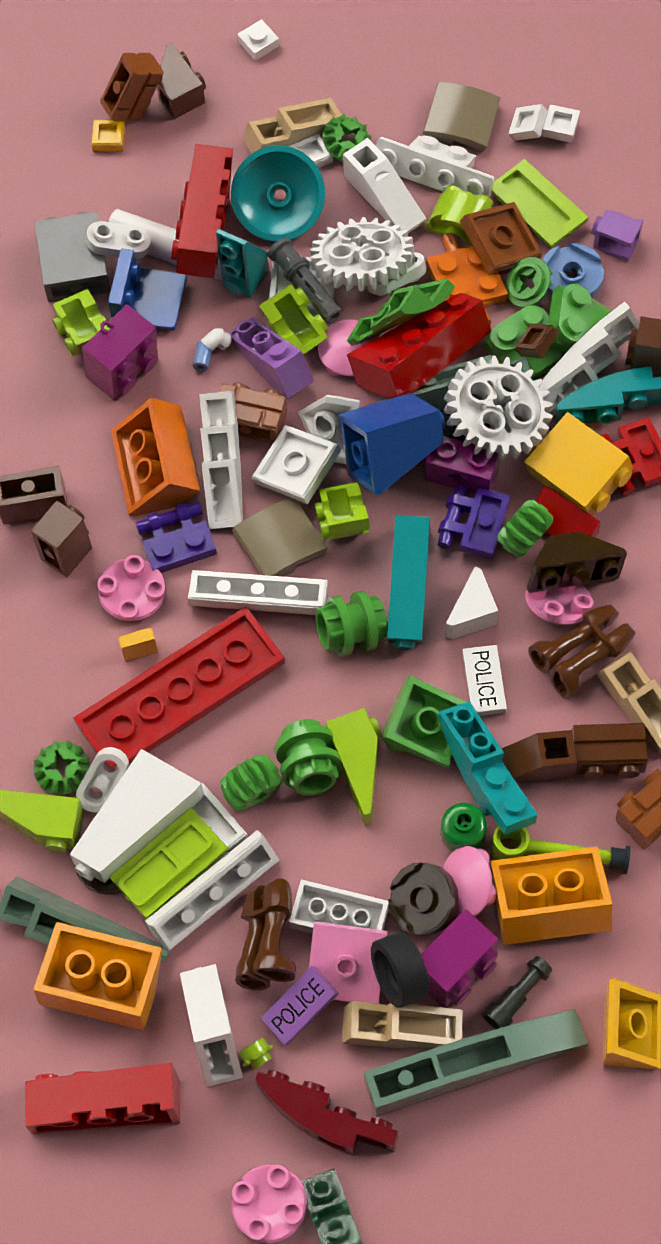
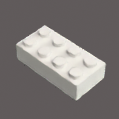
M301 880L289 920L290 928L313 934V926L315 921L383 930L389 909V901Z

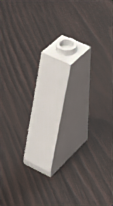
M141 749L70 853L72 861L76 866L74 870L89 881H92L95 877L105 883L115 871L188 809L193 808L201 801L204 796L201 783Z

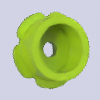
M261 1037L238 1053L244 1062L242 1066L246 1067L250 1064L252 1069L255 1070L272 1058L268 1051L273 1048V1044L268 1045L264 1037Z

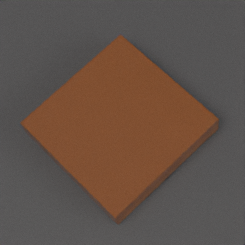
M515 202L466 214L460 220L489 275L511 269L524 258L536 257L540 259L543 256Z

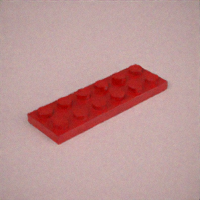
M244 607L76 715L73 719L96 754L104 748H117L127 756L130 765L141 749L150 752L283 665L285 657L249 609ZM107 760L110 766H117L115 762Z

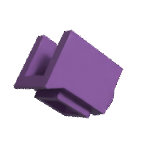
M606 210L603 217L597 216L591 230V234L595 235L593 248L628 262L641 238L644 219L633 220V218L613 210Z

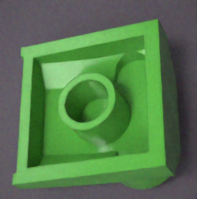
M569 284L566 287L558 285L552 293L548 325H553L559 333L549 348L566 354L579 339L613 310L592 299L588 290L579 284Z
M534 305L522 308L497 324L484 339L483 347L490 355L496 356L499 364H503L506 357H509L510 362L522 358L515 351L516 345L531 323L548 325V313L543 308ZM549 348L542 359L527 357L530 369L534 370L532 374L533 381L548 374L565 353Z
M410 675L405 679L395 698L383 728L382 740L393 751H407L447 768L450 765L449 760L452 752L442 730L438 714L440 711L466 703V701Z

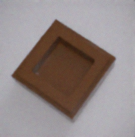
M531 323L516 345L515 351L522 357L542 359L559 332L553 325Z

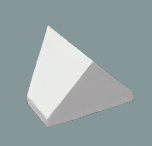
M326 395L298 411V414L307 433L338 444L341 452L334 462L347 465L339 414L360 408V400Z

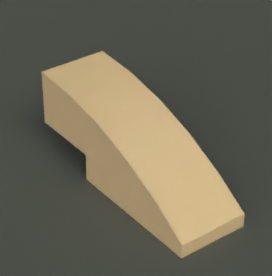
M332 98L280 107L275 117L248 122L243 141L251 154L267 146H290L318 133L323 137V131L327 123L333 117H340L342 114Z
M628 652L598 671L596 675L632 723L645 724L646 739L661 754V688L655 679L650 680L632 652Z
M351 1001L343 1008L342 1044L433 1049L462 1039L463 1010L409 1004L405 1007L397 1008L392 1003L385 1005Z

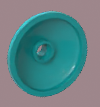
M283 145L267 146L250 154L235 172L231 185L232 206L241 224L255 236L275 242L286 237L292 240L309 231L319 219L325 204L324 180L317 165L300 150ZM278 190H283L286 193L283 201L275 200V193Z

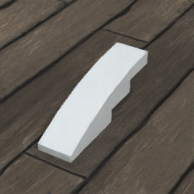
M625 301L579 339L543 379L539 390H549L550 393L544 401L553 403L552 408L548 412L552 416L556 414L557 404L582 386L599 379L596 374L622 356L618 347L630 339L632 328L638 329L639 327L637 317Z
M234 391L199 394L203 428H200L204 457V462L201 464L209 529L234 527L243 521L241 462Z

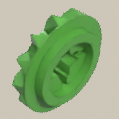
M345 113L340 117H333L323 131V143L326 150L331 156L342 162L344 153L367 138L371 140L372 137L367 132V124L362 125L357 120V116L350 118L346 117ZM344 133L346 135L350 133L355 134L352 142L347 140L340 143V140Z
M528 257L520 260L512 267L507 276L505 288L508 292V298L513 304L522 308L531 305L538 306V301L541 298H548L546 292L548 287L553 286L550 280L553 272L548 268L547 263L536 257ZM524 277L533 280V283H535L534 289L528 287Z
M69 740L66 742L53 741L52 745L41 748L39 756L34 760V776L38 784L45 791L55 795H66L78 789L90 767V762L81 746H77ZM58 756L65 763H71V765L66 766V778L64 779L57 769L52 770V768L57 766Z

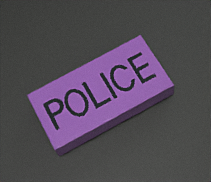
M311 966L261 1019L284 1045H289L326 1008L339 992L315 966Z

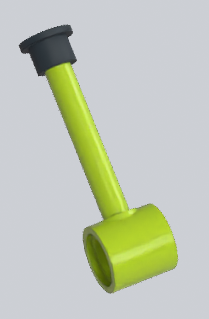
M497 826L491 843V854L494 860L527 856V853L537 855L589 847L532 840L529 838L526 827L504 835L500 827ZM511 838L518 843L519 847L508 849L502 845L501 841ZM626 846L625 849L611 847V850L599 849L602 864L609 865V869L622 870V874L627 875L630 861V846Z

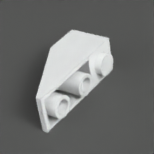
M368 138L343 154L344 177L385 221L390 220L391 227L399 224L401 231L407 230L410 233L426 222L425 215L388 158Z

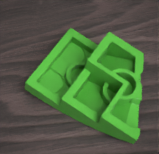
M446 278L396 289L389 301L383 303L376 315L360 318L346 341L351 346L363 343L436 307L452 293L455 286Z

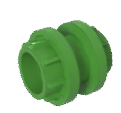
M364 591L353 592L348 604H345L340 596L329 597L326 605L319 607L316 611V628L321 645L326 651H336L341 657L351 655L356 643H359L363 651L376 649L378 641L384 640L388 633L387 616L381 600L375 595L368 596Z
M303 719L290 723L282 730L281 736H279L275 743L274 751L278 762L282 764L280 774L283 783L290 788H294L296 793L307 796L323 793L329 790L339 777V773L342 770V761L339 753L335 750L331 729L321 726L319 721Z

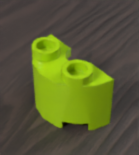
M448 186L445 192L440 194L425 231L441 236L453 233L459 236L463 243L472 245L460 220L466 214L492 208L493 201L486 195H474L470 192L462 191L457 186Z
M290 284L259 307L269 320L268 324L272 330L301 350L304 355L328 338L325 332L329 328L319 314L314 317L311 315L306 307L310 304V300L300 287L295 290L293 285Z
M88 289L53 304L57 317L52 319L59 336L66 335L67 338L64 339V342L71 357L82 353V347L101 330L100 324L106 320L101 315Z
M358 482L319 489L321 502L315 503L318 523H320L323 541L369 533V518L366 507L363 505Z

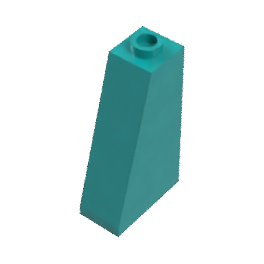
M395 515L387 640L394 643V648L415 649V644H422L430 517Z

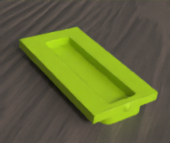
M523 159L509 171L505 172L493 183L491 194L503 205L515 202L528 228L551 249L589 219L583 211L526 159Z
M190 808L109 878L126 896V900L130 901L147 920L229 849L212 831V828Z

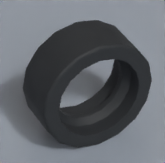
M396 932L374 941L371 946L372 965L377 981L389 1002L397 1008H402L426 998L429 993L428 974L422 956L412 939L404 932Z

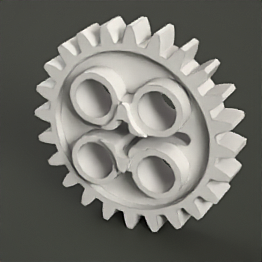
M362 217L359 223L349 219L348 225L338 222L337 229L327 227V234L319 233L318 240L312 242L313 248L310 249L312 269L316 271L317 277H324L325 284L334 281V288L344 284L346 285V291L352 289L353 286H358L359 291H363L367 285L375 290L377 283L389 286L388 279L399 281V274H407V267H412V259H415L413 238L408 237V231H401L399 224L391 227L390 220L380 224L378 218L373 219L372 222H367L366 218Z
M494 355L489 364L486 363L483 357H479L476 366L469 361L465 369H459L454 377L455 379L451 380L448 386L449 390L444 397V400L449 402L444 408V413L452 414L447 421V425H457L453 436L464 435L466 437L463 442L464 447L471 443L475 444L474 454L477 455L481 449H485L487 459H490L494 452H498L501 461H504L508 452H510L514 459H517L521 450L528 454L533 445L537 447L543 439L542 436L544 437L549 430L547 425L553 416L548 412L552 408L553 403L544 400H546L550 392L549 390H539L543 380L537 379L533 381L531 379L534 370L530 369L525 373L521 371L522 362L512 367L510 366L509 357L505 358L503 364H499ZM502 386L508 387L512 392L504 390ZM472 394L480 396L482 400L474 398ZM514 415L522 417L525 422L519 421ZM483 423L492 425L495 430L488 429Z

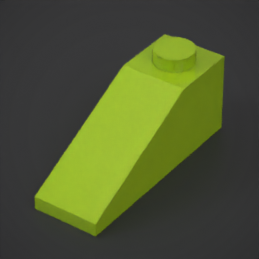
M364 707L329 720L325 724L327 728L331 729L335 750L339 753L342 761L341 771L363 824L366 827L372 823L378 737H381L382 733L376 718H369Z
M0 790L1 820L41 846H45V849L49 851L64 853L67 849H74L79 841L84 808L79 798Z

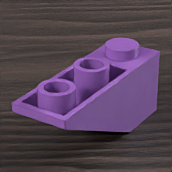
M253 317L242 321L235 329L229 332L231 342L268 384L287 399L314 382L302 351Z

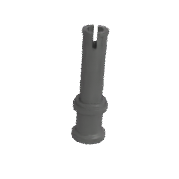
M286 237L274 243L269 249L267 256L271 261H276L284 271L283 276L285 279L295 282L304 291L327 324L338 320L343 314V310L311 273L308 260L296 252L293 248L292 240ZM311 286H312V288L316 291V293L321 297V299L323 300L322 302H321L320 299L316 296V294L311 290V288H310Z

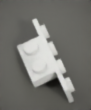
M418 136L409 146L384 137H380L377 140L376 147L388 158L400 177L445 192L446 187L453 185L459 187L462 191H467L474 195L482 194L490 198L494 176L472 169L476 155L467 153L466 149L459 146H447L439 143L436 138L431 136Z

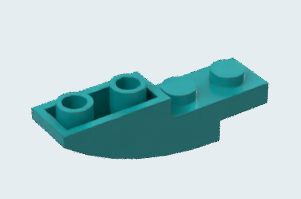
M649 366L617 372L599 378L569 394L557 404L555 424L567 412L582 423L598 422L600 424H609L615 420H621L623 408L637 410L646 406L661 405V377L653 378L652 369Z
M470 701L440 711L438 718L454 760L484 815L491 814L504 835L535 824L538 814L502 762L503 750Z

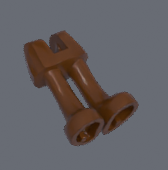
M605 605L587 611L582 615L583 624L575 630L553 641H538L528 648L532 662L541 672L546 673L551 670V683L563 698L569 699L579 689V675L585 669L605 656L617 657L634 638L636 632L628 623L622 624L607 636L602 632L619 615L612 605ZM588 639L593 643L568 660L557 664L563 656Z
M283 878L268 882L265 886L261 885L251 888L246 897L241 919L249 922V931L235 974L236 984L245 989L266 990L270 987L271 980L290 982L296 977L295 963L281 955L279 947L284 922L292 915L291 887L289 882Z

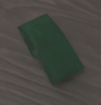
M333 1168L302 1180L301 1182L307 1196L306 1203L321 1244H363L335 1169Z

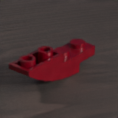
M268 1070L267 1074L257 1072L256 1083L266 1099L283 1117L315 1140L352 1156L354 1155L357 1142L394 1152L398 1140V1131L392 1129V1123L374 1117L371 1118L370 1122L356 1118V1112L344 1107L336 1106L334 1111L329 1110L331 1103L330 1094L324 1092L325 1087L310 1081H304L303 1085L289 1081L290 1077L274 1070Z

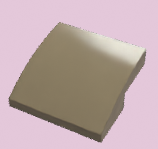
M438 82L422 134L434 137L439 142L448 146L455 140L483 152L489 142L501 97L466 85Z
M288 498L253 514L232 529V532L261 575L282 577L294 573L298 564L324 556L328 549V546L322 540V537L301 506L293 498Z

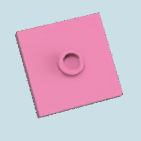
M315 921L309 968L315 966L339 992L333 1000L379 1004L381 987L372 965L371 946L374 941L386 937L388 931Z

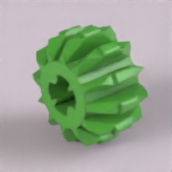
M533 499L528 500L500 530L497 540L509 553H513L518 558L522 557L553 523V516L541 503L538 504Z
M256 755L251 759H246L241 764H237L234 769L228 771L227 775L220 782V788L224 793V798L228 804H231L234 810H247L273 795L275 790L279 789L282 778L278 773L279 770L275 763L271 762L267 755Z

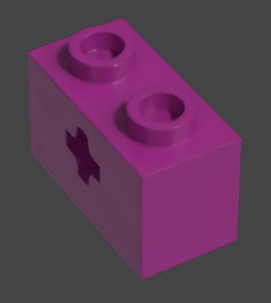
M443 436L444 442L427 456L425 462L426 481L455 488L457 484L464 485L468 488L467 492L476 494L478 487L492 490L499 467L498 452H494L492 457L487 459L485 449H481L476 455L474 454L475 444L471 443L464 447V441Z

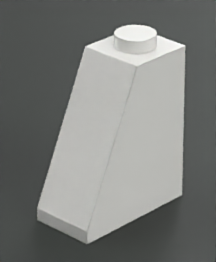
M216 964L180 973L194 1044L206 1086L210 1087L243 1078Z

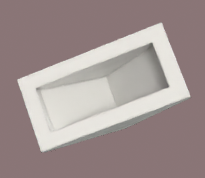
M474 567L446 622V637L451 640L497 625L498 609L483 572L478 567Z

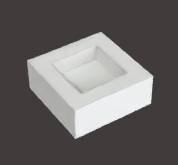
M262 19L237 34L239 44L255 61L280 46L279 38Z
M542 104L516 108L508 134L515 141L539 138L548 110Z
M550 105L542 137L572 143L580 111Z

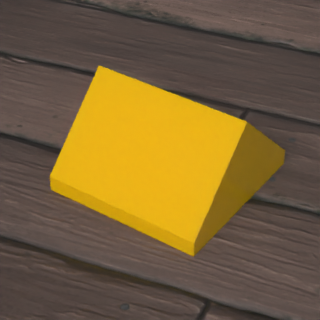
M616 978L609 979L605 991L603 1066L661 1069L660 994Z

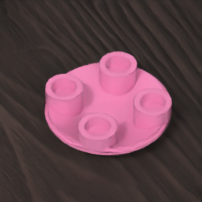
M359 320L336 322L329 326V330L325 332L328 338L318 344L319 358L329 374L333 376H354L347 354L378 338L379 335L363 343L351 346L346 340Z
M130 555L126 559L114 562L103 572L97 582L98 597L102 607L111 616L123 621H139L151 616L159 609L165 597L166 587L161 572L158 569L152 571L150 563L138 555Z
M583 585L529 593L527 588L525 591L526 603L533 613L545 621L560 625H571L583 621L582 615L592 610L594 602L589 591Z
M470 846L454 850L447 858L443 868L453 877L458 889V906L455 917H458L465 909L475 917L481 913L485 906L492 905L496 900L497 893L496 888L492 885L489 855L483 849H476Z
M282 1165L256 1167L246 1173L234 1185L232 1189L233 1217L239 1229L249 1238L262 1243L279 1242L291 1236L303 1222L307 1210L305 1188L300 1179Z

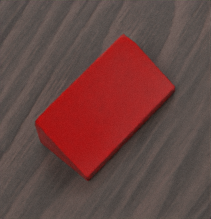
M545 486L537 497L536 502L538 504L541 503L553 516V523L546 530V535L552 536L578 531L593 537L598 534L600 521L553 489Z

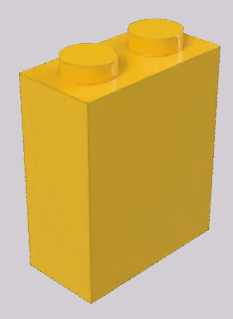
M568 412L524 461L531 476L592 516L596 512H601L608 505L610 495L618 486L622 487L628 482L633 470L632 463L627 454Z

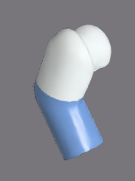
M216 328L197 343L193 368L198 371H207L212 351L216 347L222 350L226 349L231 342L230 334L224 332L221 328Z

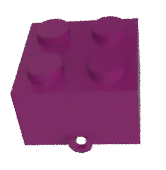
M128 304L110 321H103L100 324L101 330L82 347L86 378L114 401L122 393L127 394L134 387L136 379L143 372L147 373L152 370L158 361L156 327Z
M467 909L421 953L429 979L428 994L443 1008H448L452 1003L456 1006L460 1005L472 991L469 986L478 977L484 980L497 965L494 960L498 956L497 947L499 939Z

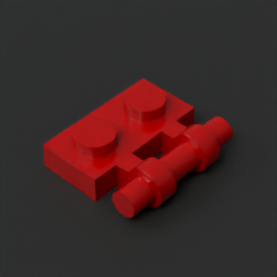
M649 417L618 427L617 434L620 440L612 442L608 434L600 435L618 449L627 453L632 462V475L628 482L620 487L624 496L635 492L632 479L639 477L644 488L661 482V440Z

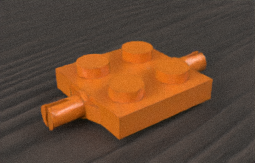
M449 233V237L448 234H445L441 238L447 251L446 253L426 258L425 264L432 282L448 278L455 286L452 293L445 300L458 293H463L481 299L485 311L486 308L493 304L507 301L508 292L499 272L489 275L473 246L459 248L453 233ZM486 311V315H487V318H488V321H489V325H490V324L492 323V321H491V319L489 318L488 313H487V311Z

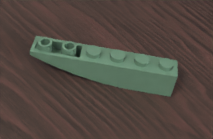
M573 1009L474 1035L364 1071V1082L376 1117L588 1046V1042L576 1010Z

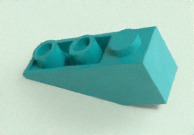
M217 229L216 238L223 286L233 294H242L251 298L269 271L268 252L241 238Z

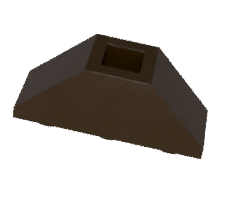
M580 531L549 536L533 564L527 590L529 593L619 579L627 552L624 548Z

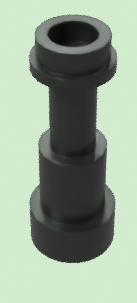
M535 956L533 960H529L527 963L529 970L515 986L510 985L495 1003L490 1002L481 1012L483 1019L493 1029L511 1025L513 1023L512 1017L527 1001L525 996L540 979L546 981L549 978V974L553 970L544 959Z

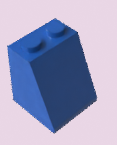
M412 393L339 414L348 475L375 495L386 491L444 442L443 429L445 428V420L443 414L439 409Z

